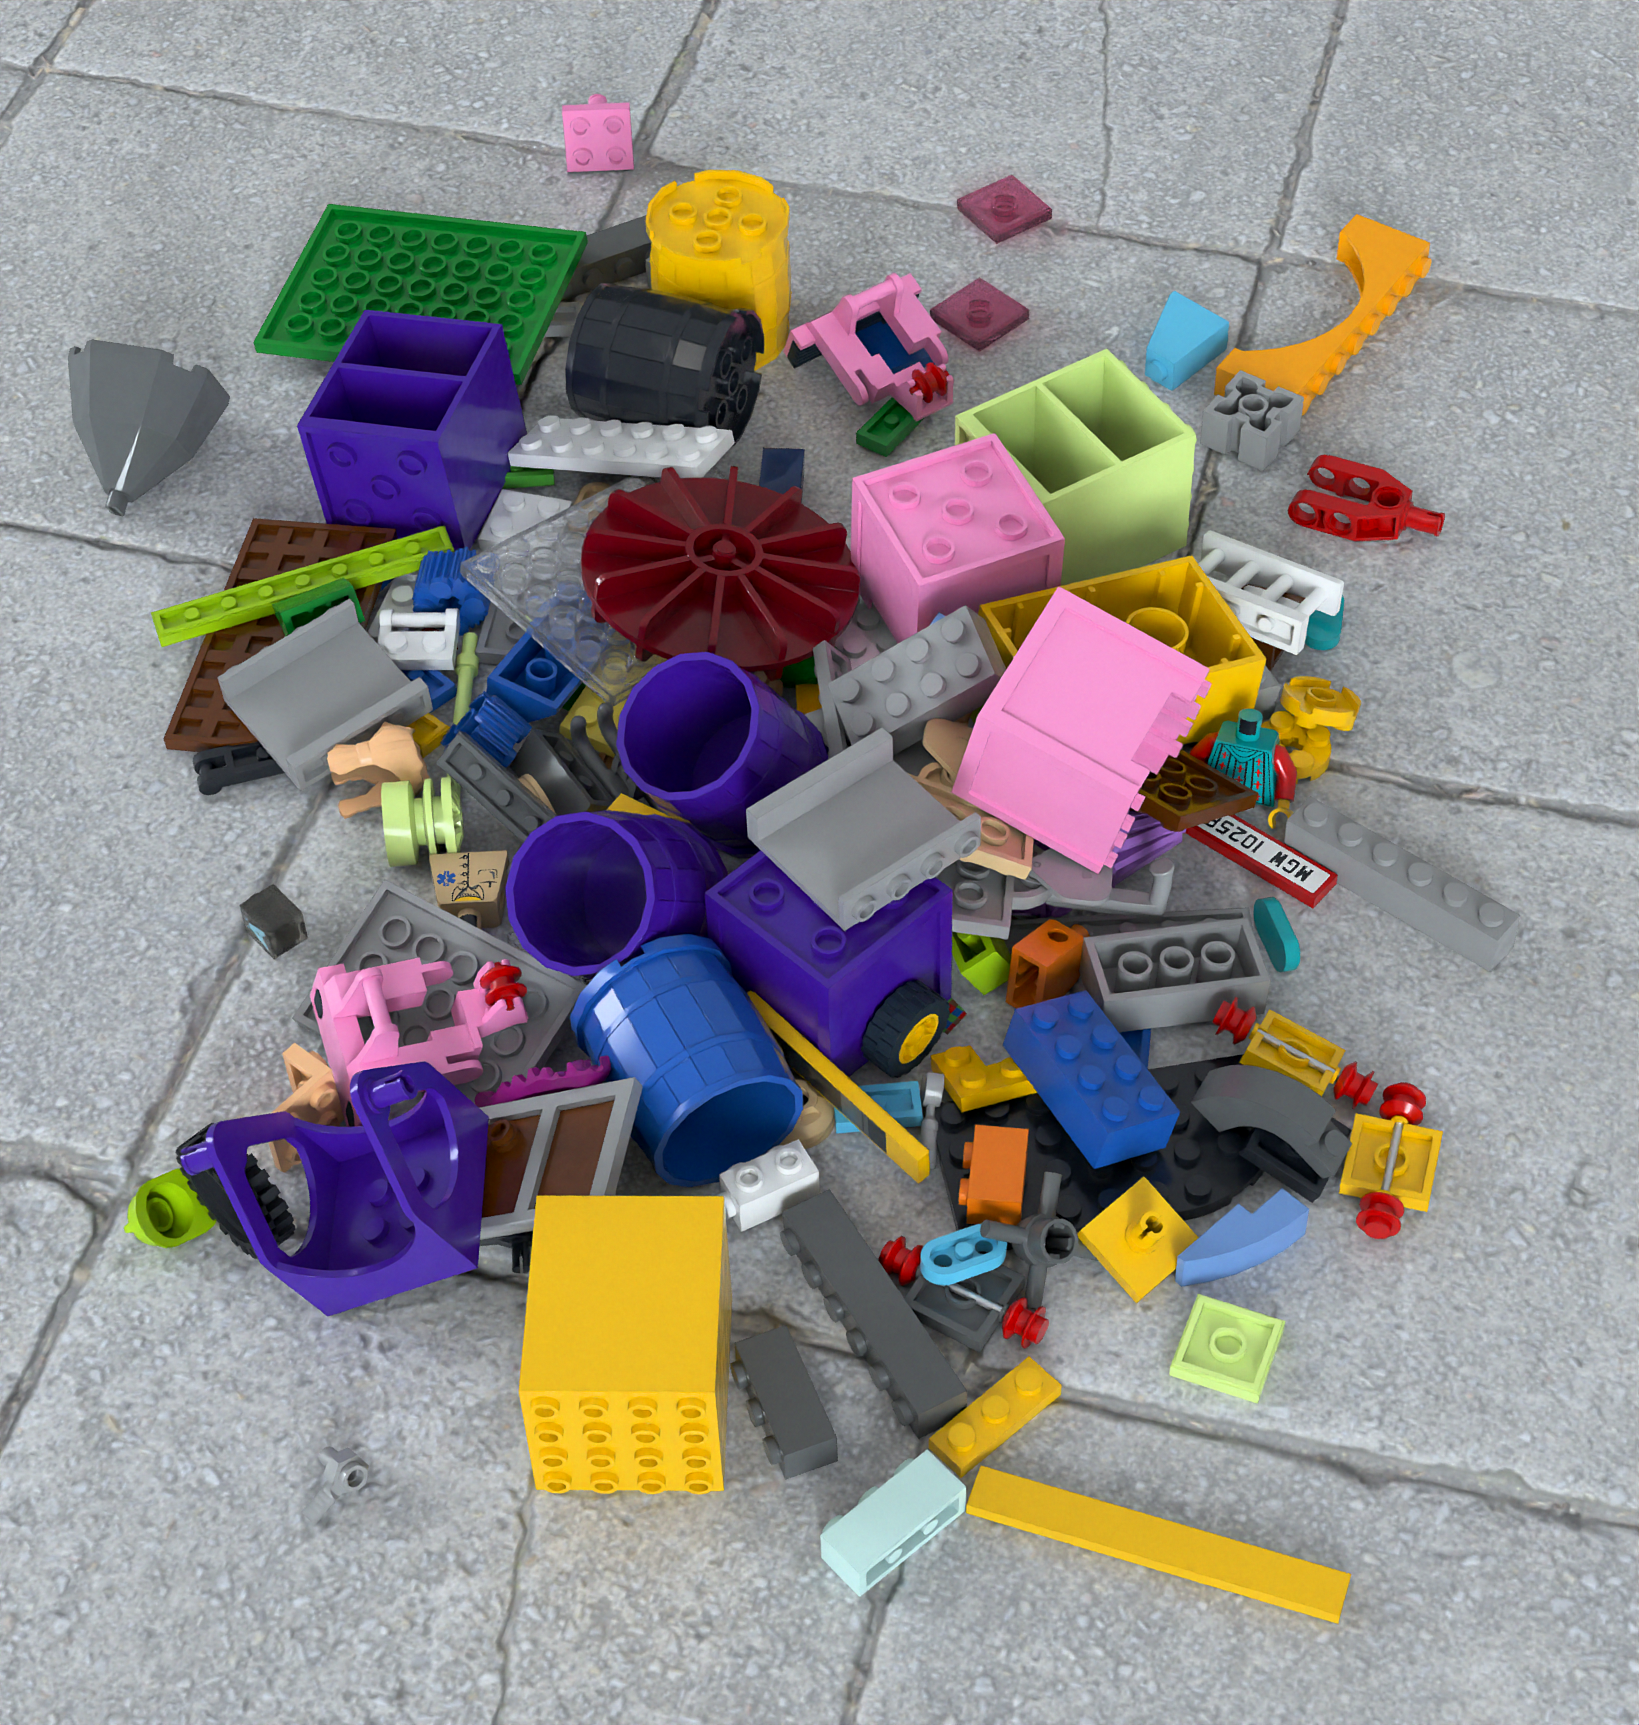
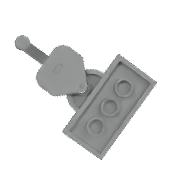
M1033 844L1032 868L1026 880L1011 875H1003L996 870L959 859L944 868L936 878L953 890L952 932L1008 939L1012 910H1028L1040 906L1044 902L1051 906L1144 919L1160 918L1164 915L1167 908L1173 879L1172 872L1175 869V865L1168 858H1160L1151 863L1149 868L1150 873L1153 875L1151 893L1113 888V867L1109 868L1104 865L1100 873L1097 874L1052 848L1044 851Z

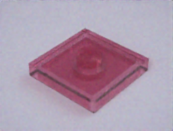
M1009 175L957 199V209L996 244L1052 219V209L1013 175Z
M979 277L931 308L930 316L935 323L980 352L1029 319V309Z

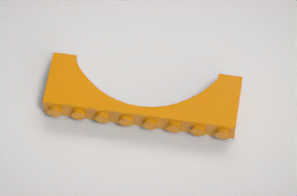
M1356 214L1339 233L1336 260L1345 263L1358 286L1360 300L1352 313L1330 331L1299 344L1266 350L1242 351L1234 348L1216 367L1214 395L1224 397L1225 386L1241 370L1265 380V388L1275 391L1279 386L1303 396V416L1309 409L1311 401L1317 395L1324 393L1331 378L1342 372L1346 361L1352 355L1359 353L1366 338L1369 335L1373 336L1377 332L1381 321L1386 316L1393 314L1397 303L1402 297L1409 296L1416 281L1427 275L1431 266V258H1428L1430 242Z

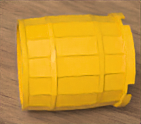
M706 170L694 173V181L685 182L677 186V182L674 180L663 186L648 203L645 223L646 232L651 241L649 262L652 289L702 301L706 300L729 310L735 308L753 310L761 319L764 333V353L756 352L754 371L778 357L784 349L789 336V311L792 294L790 245L787 238L790 220L789 206L785 198H781L774 193L773 185L767 180L738 170Z

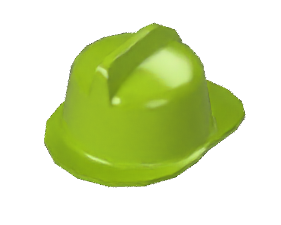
M180 1168L153 1178L139 1187L128 1206V1223L123 1229L125 1233H134L135 1237L142 1243L162 1248H172L206 1233L215 1225L217 1220L213 1221L207 1214L210 1211L205 1205L200 1204L196 1198L198 1197L197 1192L191 1190L187 1184L189 1179L183 1176Z

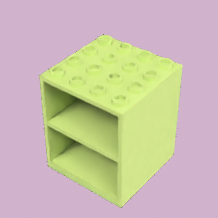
M1104 349L955 416V445L996 433L1064 536L1065 545L1061 586L1140 568L1187 545L1189 510L1192 499L1191 487L1194 472V452L1197 441L1196 434L1190 425L1185 424L1171 410L1167 403L1162 402L1145 382L1140 381L1127 368L1126 364L1122 360H1118L1108 349Z

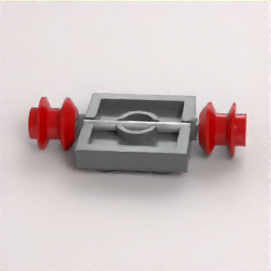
M900 1236L895 1241L889 1240L883 1247L878 1261L889 1276L893 1272L899 1274V1285L902 1287L915 1281L904 1299L922 1324L979 1353L999 1323H1002L1003 1337L1005 1339H1010L1014 1334L1022 1337L1021 1347L1024 1349L1028 1348L1032 1342L1039 1344L1043 1339L1049 1326V1319L1045 1318L1046 1308L1040 1306L1033 1312L1027 1309V1298L1022 1297L1015 1301L1025 1287L1024 1275L1001 1264L994 1270L951 1285H936L926 1280L920 1271L922 1245H917L910 1250L906 1248V1238Z

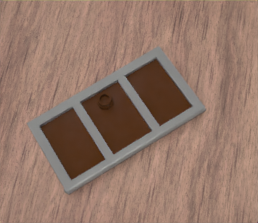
M635 1077L480 1107L489 1116L480 1240L533 1231L536 1195L615 1196L643 1088Z

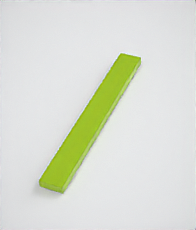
M440 526L151 612L161 647H165L275 614L272 604L343 577L356 590L419 571L421 561L428 551H438V554L441 550L444 553H447V550L455 551L445 526Z

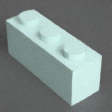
M927 1449L916 1459L909 1458L900 1464L893 1477L881 1487L874 1486L866 1491L860 1498L858 1505L846 1515H837L826 1524L820 1535L821 1558L860 1597L966 1511V1486Z

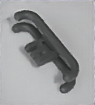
M602 703L597 710V721L600 731L615 754L611 769L607 768L592 746L586 732V719L580 715L575 716L570 723L573 744L584 763L611 797L616 800L621 793L635 800L644 797L651 808L670 816L661 810L648 794L641 791L624 772L616 746L618 730L613 720V706L610 703Z

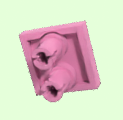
M594 94L589 97L588 104L562 105L567 172L634 169L630 102L607 103L605 96Z

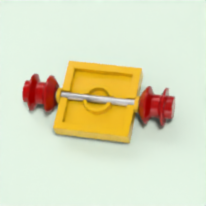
M1235 997L1232 1004L1225 1000L1223 1001L1212 1021L1213 1024L1219 1026L1215 1035H1219L1226 1030L1233 1034L1232 1044L1235 1045L1244 1041L1248 1033H1250L1248 1039L1251 1042L1240 1060L1241 1064L1279 1072L1304 1084L1321 1097L1328 1084H1333L1336 1080L1337 1082L1333 1087L1335 1100L1346 1095L1352 1099L1353 1110L1358 1103L1367 1106L1378 1086V1083L1371 1080L1375 1072L1372 1071L1366 1076L1358 1073L1357 1062L1355 1061L1346 1065L1342 1073H1340L1341 1068L1338 1067V1064L1346 1051L1345 1049L1270 1009L1261 1025L1256 1023L1253 1026L1257 1018L1254 1006L1247 1011H1243L1238 1008V997Z
M1406 1082L1393 1084L1384 1089L1382 1095L1384 1103L1381 1104L1379 1109L1381 1118L1355 1114L1350 1137L1352 1145L1346 1155L1339 1188L1340 1194L1361 1198L1359 1205L1362 1211L1357 1214L1356 1223L1365 1234L1375 1239H1385L1399 1233L1401 1229L1399 1218L1404 1214V1207L1424 1212L1428 1211L1443 1131L1417 1126L1423 1120L1422 1109L1426 1105V1096L1416 1086Z

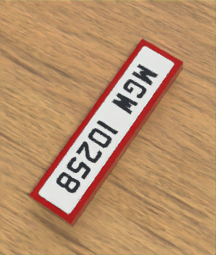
M1236 815L1222 817L1209 823L1186 829L1185 833L1311 908H1314L1337 884V874Z

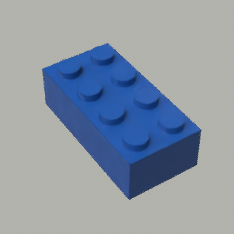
M1087 990L1014 1010L1003 1047L1094 1169L1166 1148L1180 1111Z

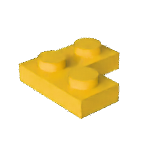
M971 1045L964 1047L955 1046L947 1049L945 1052L930 1055L931 1070L933 1073L944 1074V1088L961 1112L1037 1093L1011 1057L986 1066Z

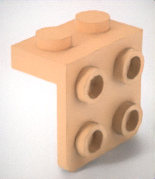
M293 1043L282 1053L293 1094L272 1113L286 1111L293 1117L303 1121L339 1127L340 1123L344 1120L332 1069L328 1067L326 1061L317 1052H307L296 1043ZM285 1139L269 1142L275 1167L281 1172L285 1173L293 1165L301 1163L297 1149Z

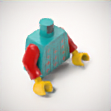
M1243 709L1238 714L1237 722L1224 721L1220 731L1208 733L1191 749L1190 755L1258 793L1256 804L1274 807L1275 801H1277V808L1271 811L1268 817L1269 826L1275 829L1278 813L1282 812L1288 818L1293 814L1289 807L1290 803L1294 802L1297 769L1287 749L1280 745L1279 733L1276 730L1261 727L1262 713L1255 709Z

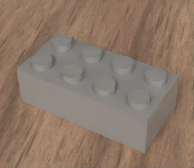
M965 605L827 685L851 745L883 728L893 737V755L923 739L924 729L929 720L942 718L954 722L983 706L1003 676L1006 668L985 619Z
M1248 917L1083 938L1079 972L1084 988L1118 1032L1213 1021L1223 1001L1225 1000L1232 1004L1235 997H1238V1008L1243 1011H1247L1254 1006L1256 1015L1265 1013L1271 979Z

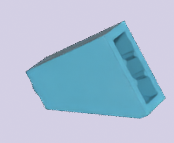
M1173 291L1168 297L1146 349L1145 376L1173 391L1227 349L1229 321Z

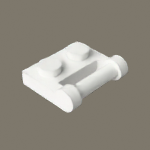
M447 608L445 612L395 613L394 609H381L377 644L400 670H454L460 629L459 609ZM395 628H445V630L395 631Z

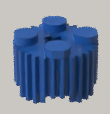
M466 546L458 548L455 552L447 550V553H444L441 550L438 554V551H428L421 561L413 592V612H445L447 608H458L460 613L459 636L469 632L470 627L472 629L475 628V624L480 625L481 621H484L485 616L488 614L495 584L493 581L494 576L491 575V569H487V564H484L483 554H476V550L470 551Z
M484 691L468 706L471 710L465 714L457 725L453 723L447 730L440 744L444 746L443 751H445L459 731L466 732L502 766L507 768L517 755V751L513 749L514 744L520 743L531 731L532 726L496 695L490 696Z

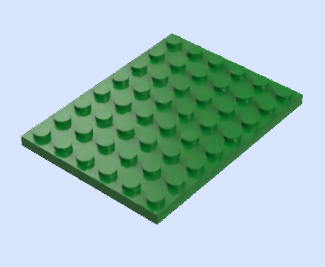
M328 204L253 342L256 353L334 362L364 310L502 324L515 383L522 385L588 244L586 232Z

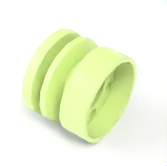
M451 776L441 778V796H435L432 778L424 780L423 797L415 798L410 780L382 783V819L390 867L417 865L420 846L427 845L429 854H440V844H446L447 853H460L464 838L461 799L458 797Z

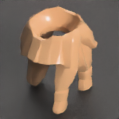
M384 721L380 729L369 741L357 743L356 745L336 744L327 753L329 769L335 785L344 784L349 780L357 781L362 779L375 784L367 794L339 801V812L344 819L373 807H382V783L410 780L415 796L423 790L424 780L428 779L429 775L427 773V765L420 755V746L414 741L412 736L416 731L415 729Z

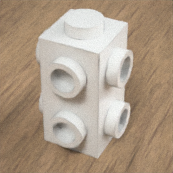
M798 1139L786 1145L775 1146L766 1154L746 1163H737L727 1171L719 1174L721 1193L716 1196H724L726 1219L732 1217L740 1231L743 1232L783 1214V1211L820 1194L819 1170Z

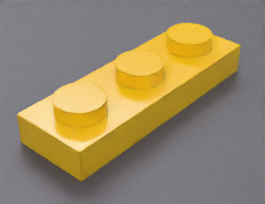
M1028 1356L929 1438L928 1448L962 1478L1061 1395L1062 1385Z

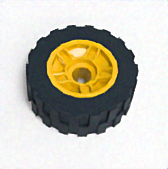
M919 980L909 981L906 985L900 986L884 1001L885 1003L874 1014L875 1016L869 1023L862 1040L863 1046L861 1051L864 1053L863 1056L892 1078H899L903 1074H908L928 1056L940 1039L943 1030H945L946 1022L950 1015V1004L947 1000Z

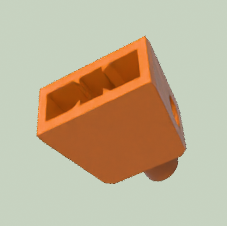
M1049 919L1012 947L1005 1002L1017 1009L1064 996L1080 977L1079 968L1083 938L1090 937L1088 931L1079 924L1067 927L1057 920Z

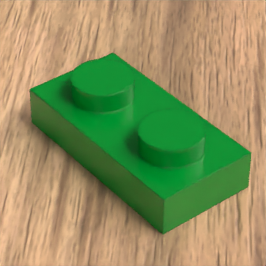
M891 397L856 432V444L887 457L925 418L916 422L913 416Z

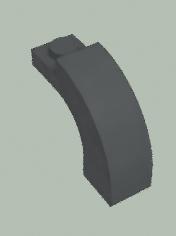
M1230 1065L1211 1070L1191 1101L1218 1132L1239 1126H1252L1277 1135L1292 1146L1322 1179L1336 1174L1352 1145L1347 1137L1332 1123L1331 1118L1336 1110L1324 1098L1304 1084L1266 1068L1250 1065Z

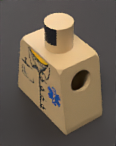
M507 850L429 854L438 907L481 930L482 928L498 927L502 923L507 901L505 891L507 883L506 870L509 866Z

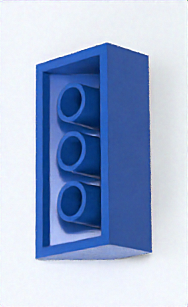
M565 585L487 677L486 693L490 696L496 695L528 723L554 716L621 634L611 627L608 622L598 623L591 615L592 602L587 594Z

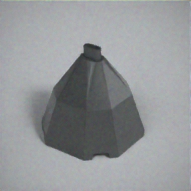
M92 339L86 342L84 351L81 352V348L74 346L70 348L68 354L72 420L101 486L108 495L105 507L114 515L124 516L128 502L137 500L195 456L227 408L230 396L209 369L200 365H194L190 372L173 365L174 354L160 349Z

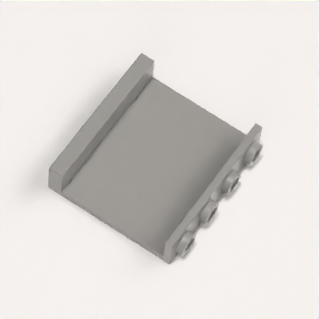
M351 599L328 609L323 615L304 626L296 628L288 636L273 645L264 647L256 655L239 665L229 668L224 674L217 677L224 701L300 791L331 773L327 753L336 744L356 745L357 743L369 741L380 729L384 721L406 727L433 710L428 686L420 677L410 681L359 624L355 606Z
M883 728L878 729L746 809L748 838L844 931L858 922L868 920L880 908L893 900L903 898L909 890L927 879L938 876L944 868L960 858L970 856L977 847L981 846V816L975 812L959 821L893 760V737Z

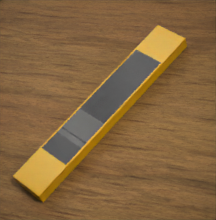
M748 992L747 994L750 996L751 1001L763 1017L776 1042L782 1048L787 1064L918 1184L930 1175L929 1150L755 992Z

